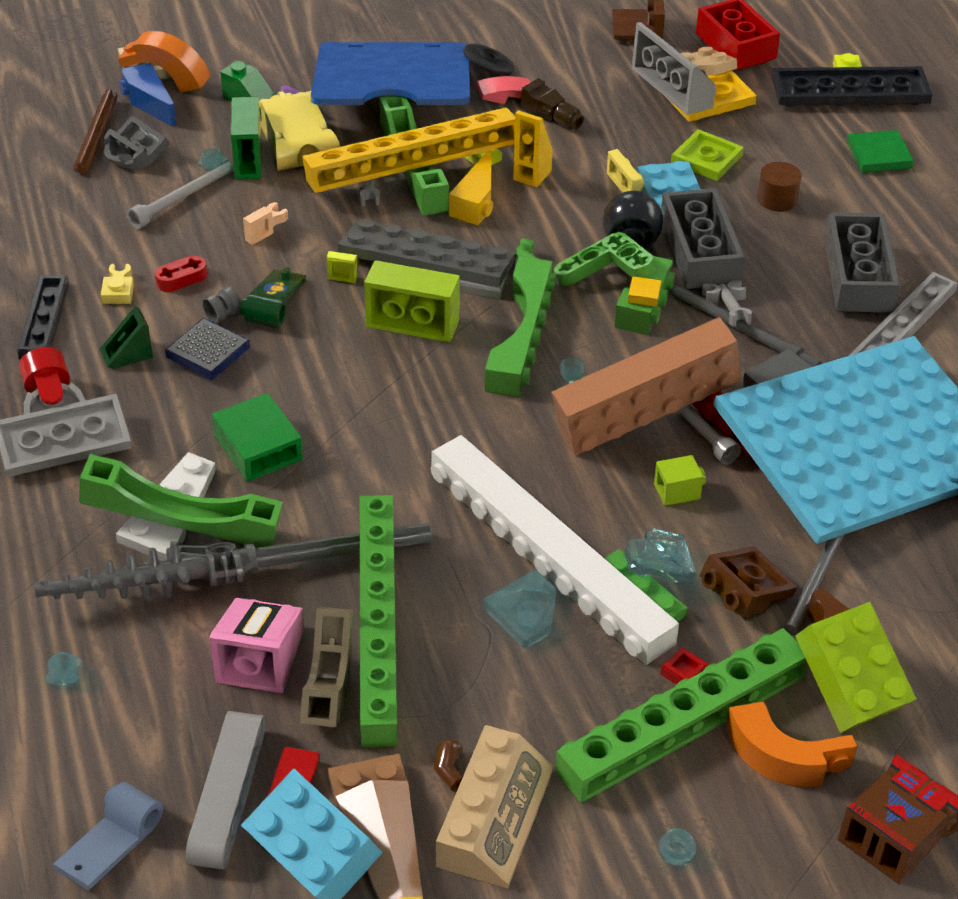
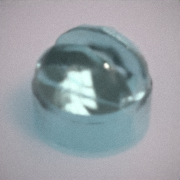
M570 357L560 362V372L564 380L572 383L583 377L584 361L582 359Z

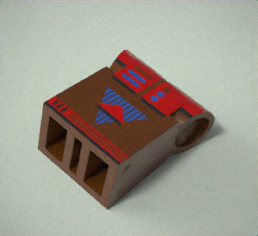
M896 754L887 773H883L846 808L837 840L894 882L900 884L939 843L941 838L948 837L958 831V795Z

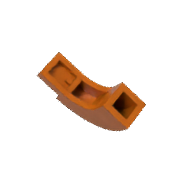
M159 31L143 32L136 41L127 44L124 47L125 51L117 58L122 67L143 62L154 63L162 67L173 78L180 93L201 89L212 76L203 59L191 46L173 35Z
M764 701L730 707L726 730L734 749L746 764L766 778L791 786L818 787L823 786L825 773H839L852 768L857 749L852 735L819 741H801L787 736L775 726Z

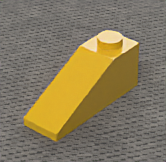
M518 110L515 113L513 180L537 188L552 171L553 149L543 118Z
M487 151L449 194L450 217L478 226L485 217L491 214L493 209V201H491V152Z

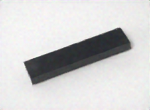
M39 275L18 346V359H21L26 353L36 348H52L69 286L68 276Z

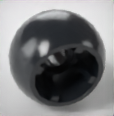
M634 190L622 192L611 199L604 210L602 220L606 236L617 232L625 233L644 249L656 242L662 232L664 222L662 210L657 201L644 192Z

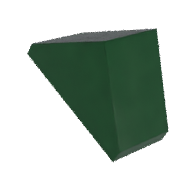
M136 306L99 349L108 368L115 369L153 358L149 326L140 308Z

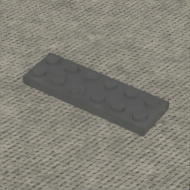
M358 219L338 243L339 253L357 255V258L376 260L460 275V280L498 288L516 262V251L507 250L502 246L491 247L482 245L477 241H462L448 235L438 236L428 234L423 230L404 229L395 224L384 225L375 223L370 219Z

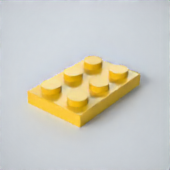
M730 70L716 75H708L716 85V95L712 109L687 115L671 102L684 118L690 122L755 105L757 95Z

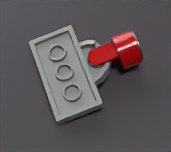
M40 347L29 351L21 358L19 370L27 392L23 403L24 415L0 420V453L7 477L88 459L90 454L101 456L132 448L130 435L117 394L85 400L77 386L72 382L68 385L70 375L64 355L58 349Z

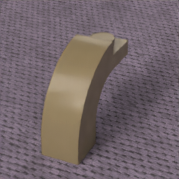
M318 607L316 609L313 658L308 682L302 688L300 724L336 727L341 719L351 665L353 610Z

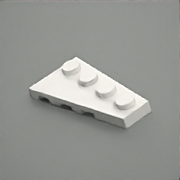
M188 452L159 485L182 494L204 498L216 472L215 462ZM133 516L116 533L117 543L146 555L149 554V548H156L158 559L161 561L167 560L166 549L170 547V542L176 541L178 545H182L186 537V529Z

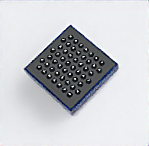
M202 318L167 347L165 354L166 358L213 380L250 348V340L206 318Z

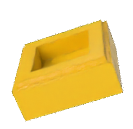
M633 276L628 294V303L657 307L662 280Z

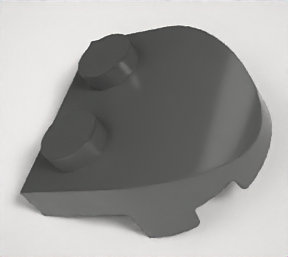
M131 116L117 132L112 129L107 131L104 136L105 150L103 152L112 163L128 169H142L151 165L168 147L170 142L164 135Z

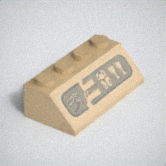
M488 725L484 726L436 840L437 868L508 889L554 767L520 734Z

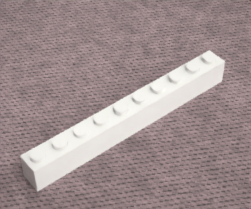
M460 435L432 451L431 473L434 479L439 483H443L457 500H462L472 509L477 518L483 519L491 526L497 536L503 537L514 547L520 556H524L541 575L548 577L557 585L562 594L568 595L576 602L583 613L595 619L608 635L614 636L624 645L630 655L636 656L641 662L648 665L676 646L679 623L466 438Z

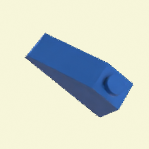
M151 63L121 69L120 91L123 96H127L131 105L170 126L176 125L174 103Z

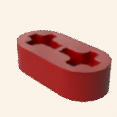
M188 256L163 265L155 270L156 287L163 292H172L201 282L207 277V264L203 257Z

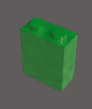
M259 97L232 98L231 143L235 179L262 178V134Z
M268 393L211 414L214 437L246 482L303 460L301 436Z

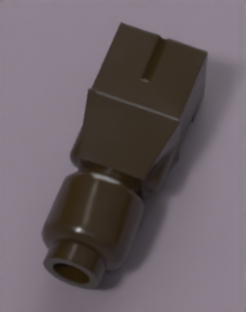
M537 78L522 87L521 108L545 120L552 121L554 119L556 123L566 129L574 128L577 130L582 126L584 116L581 115V111L569 102H565V99L556 89H551L545 85V81Z

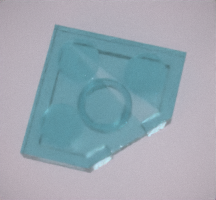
M651 529L646 532L644 538L638 540L635 537L629 540L624 550L629 571L637 575H650L665 578L671 582L681 581L691 584L696 575V570L683 534Z
M534 569L484 598L483 609L524 649H527L551 634L557 589Z

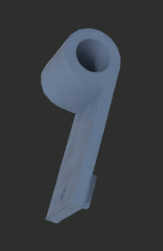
M127 782L114 785L107 791L104 797L105 817L53 863L54 870L88 891L147 837L162 817L163 804Z

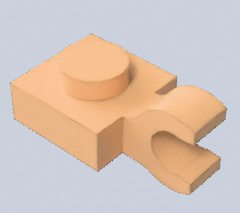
M274 202L269 204L267 208L264 206L244 217L245 241L254 245L273 234V226L287 221V209L279 211L278 203Z

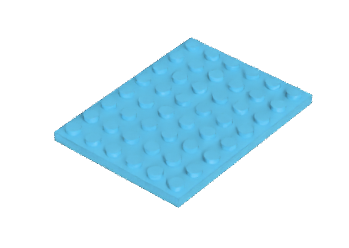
M915 336L716 396L713 403L716 410L816 544L958 495V387Z

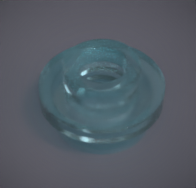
M674 828L667 831L661 837L658 851L661 858L667 863L682 866L694 859L697 847L689 832L684 829ZM672 848H680L681 851H677Z

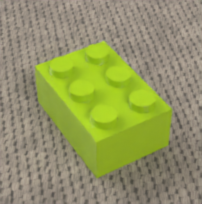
M375 260L364 281L366 327L451 342L459 323L460 275Z
M871 602L811 624L795 635L840 733L891 713L917 700Z

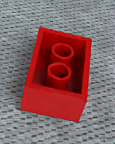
M727 0L698 8L696 35L709 47H712L713 50L725 52L726 55L736 58L737 69H734V71L777 59L780 32L744 0Z

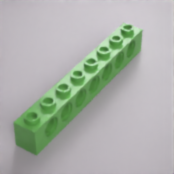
M393 495L360 496V729L362 748L398 747Z
M784 628L773 634L762 636L751 646L736 650L729 658L718 664H710L703 672L690 679L681 680L674 688L663 694H655L639 707L624 711L617 719L606 725L596 726L584 737L565 743L557 751L555 773L580 803L588 800L727 722L730 707L762 702L805 678L808 663L799 643Z

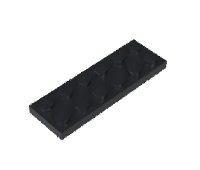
M922 66L772 69L771 77L778 104L789 107L795 105L844 106L853 104L864 106L871 104L920 105L931 104L932 92Z

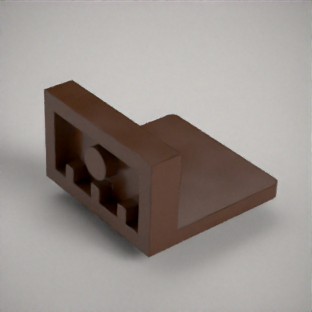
M647 0V9H612L613 38L621 41L635 40L636 23L641 22L663 39L664 1Z

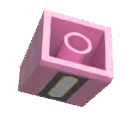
M235 598L209 637L215 683L283 694L304 632L303 608L261 602L254 599Z

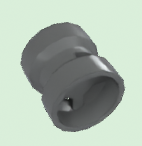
M228 286L221 289L216 296L211 294L203 298L202 307L209 321L218 324L224 321L227 315L234 316L240 313L241 299L237 292Z

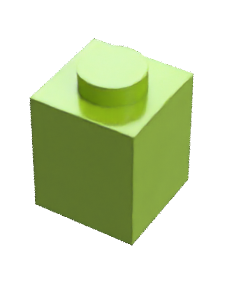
M693 455L656 462L654 485L664 506L701 499L702 485L706 484L704 469L701 466L698 467Z

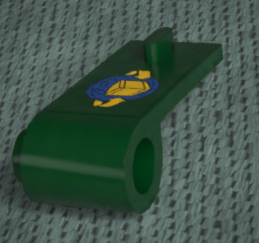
M289 267L284 268L283 271L274 269L247 298H243L240 313L244 315L245 321L277 328L282 327L286 317L287 300L306 281V275L292 273Z

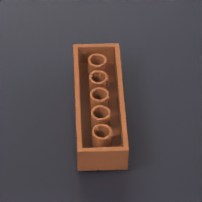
M718 317L552 391L560 433L576 456L585 451H590L607 441L619 438L636 428L646 426L667 414L675 413L679 409L696 401H701L718 391L732 387L734 384L741 382L738 342L722 319Z

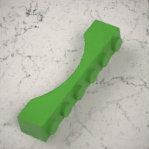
M396 95L379 97L380 125L385 136L417 129L407 97ZM433 165L403 172L422 215L449 211V183L441 168L437 169Z
M518 257L513 274V298L520 305L524 319L511 337L491 349L485 367L484 392L520 397L523 385H529L531 368L528 366H534L536 348L534 346H539L541 340V329L539 327H544L547 311L544 308H550L552 292L549 290L554 291L556 285V273H552V261Z
M93 454L89 455L80 477L79 503L242 544H254L258 548L273 546L278 531L282 501L254 494L221 499L186 495L149 481L121 461Z

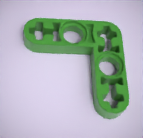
M617 232L560 262L554 268V272L560 285L569 286L613 262L631 277L650 278L656 273L657 268L653 256L625 233Z

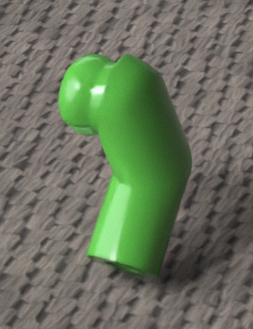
M527 238L521 239L520 245L516 247V259L518 260V257L539 259L534 256L532 251L535 243Z

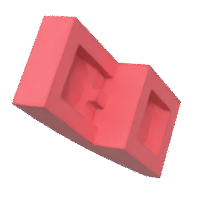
M513 76L492 77L477 81L476 87L482 100L505 104L508 96L521 99L522 87L529 84L530 80Z

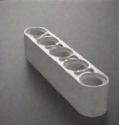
M227 712L188 837L185 855L187 865L226 869L264 739L266 725L264 715Z

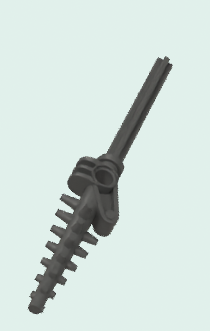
M429 523L394 528V548L431 542L432 532L430 531ZM360 533L255 548L254 544H246L241 549H237L235 544L230 542H218L208 546H182L173 541L170 542V547L166 549L167 560L159 561L156 548H149L148 562H144L142 565H137L134 554H128L127 566L121 569H115L113 561L108 560L106 561L105 570L99 573H92L91 567H85L84 575L70 578L69 573H64L60 580L48 582L46 579H43L39 584H34L35 597L53 595L54 599H60L61 594L75 593L77 599H82L84 592L97 591L99 599L106 598V589L116 588L119 589L121 598L126 599L128 598V587L139 586L143 598L147 599L150 598L151 584L160 583L165 598H171L173 582L177 581L188 583L189 580L205 579L209 580L211 587H215L217 584L243 582V574L248 571V574L258 573V568L360 553Z

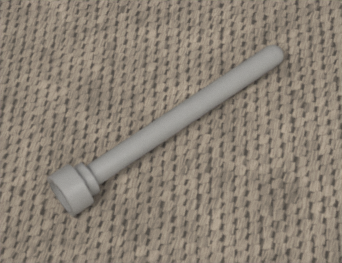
M226 162L147 206L140 204L133 206L127 210V218L130 224L136 229L149 224L152 215L231 173L234 166L232 163Z
M689 405L678 410L713 445V454L722 464L728 465L733 463L739 457L741 447L731 437H721Z

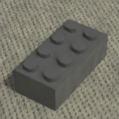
M717 188L662 193L663 229L685 289L702 288V285L707 283L727 285L730 281H742L745 256Z
M828 213L824 243L836 311L893 312L900 284L885 214Z

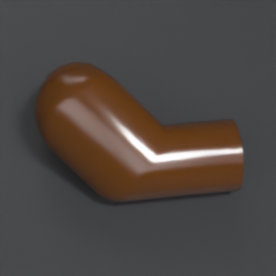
M446 739L437 746L433 768L450 790L455 792L458 790L463 776L454 765L455 761L460 758L458 753H463V748L457 740Z

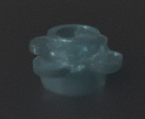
M210 148L200 154L201 160L198 161V165L200 167L203 166L205 171H212L227 163L228 157H223L219 148Z
M62 652L55 654L48 660L49 674L45 676L46 684L50 686L56 684L73 686L80 681L78 670L82 667V660L79 657Z

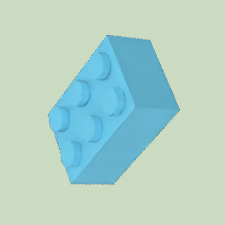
M295 769L281 781L241 824L317 899H342L383 853L368 836Z

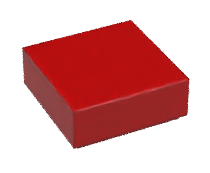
M681 647L661 666L660 675L677 685L681 680L690 679L703 672L710 664L684 647Z

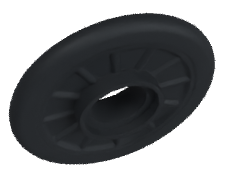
M471 43L467 44L463 49L465 56L484 70L500 75H509L514 72L515 67L512 61L493 48Z

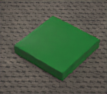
M898 130L847 134L846 142L861 173L913 168L914 160Z

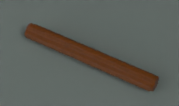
M111 89L106 90L101 98L73 166L74 171L79 172L81 175H85L90 169L118 99V94L112 92Z

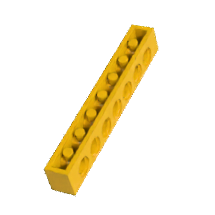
M506 107L304 155L302 157L306 181L313 191L318 193L511 146L515 143V116Z

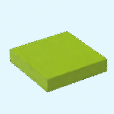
M698 129L672 154L671 163L689 161L693 172L718 181L743 156L744 147Z

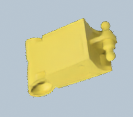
M281 91L270 99H261L259 101L262 116L261 128L277 159V171L304 166L302 157L304 155L340 147L334 132L327 129L319 106L311 103V91L299 92L297 94Z

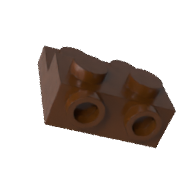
M755 546L709 555L699 575L702 578L703 585L722 597L725 607L728 610L734 611L742 618L765 613L770 602L792 598L798 588Z

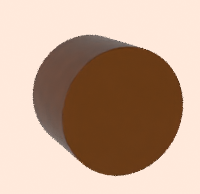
M786 162L766 164L761 169L757 195L758 202L763 207L772 211H787L794 208L798 203L802 178L801 171L796 166Z

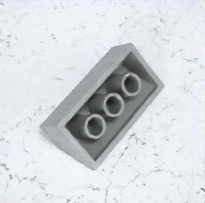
M636 23L632 70L687 115L712 109L716 95V85L695 64L643 23Z

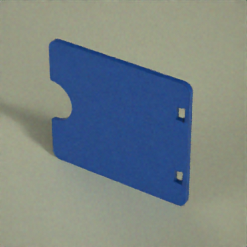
M460 42L320 44L314 74L311 103L316 105H364L367 100L374 97L396 95L410 98L417 105H466L470 103L469 59L463 52L467 44Z

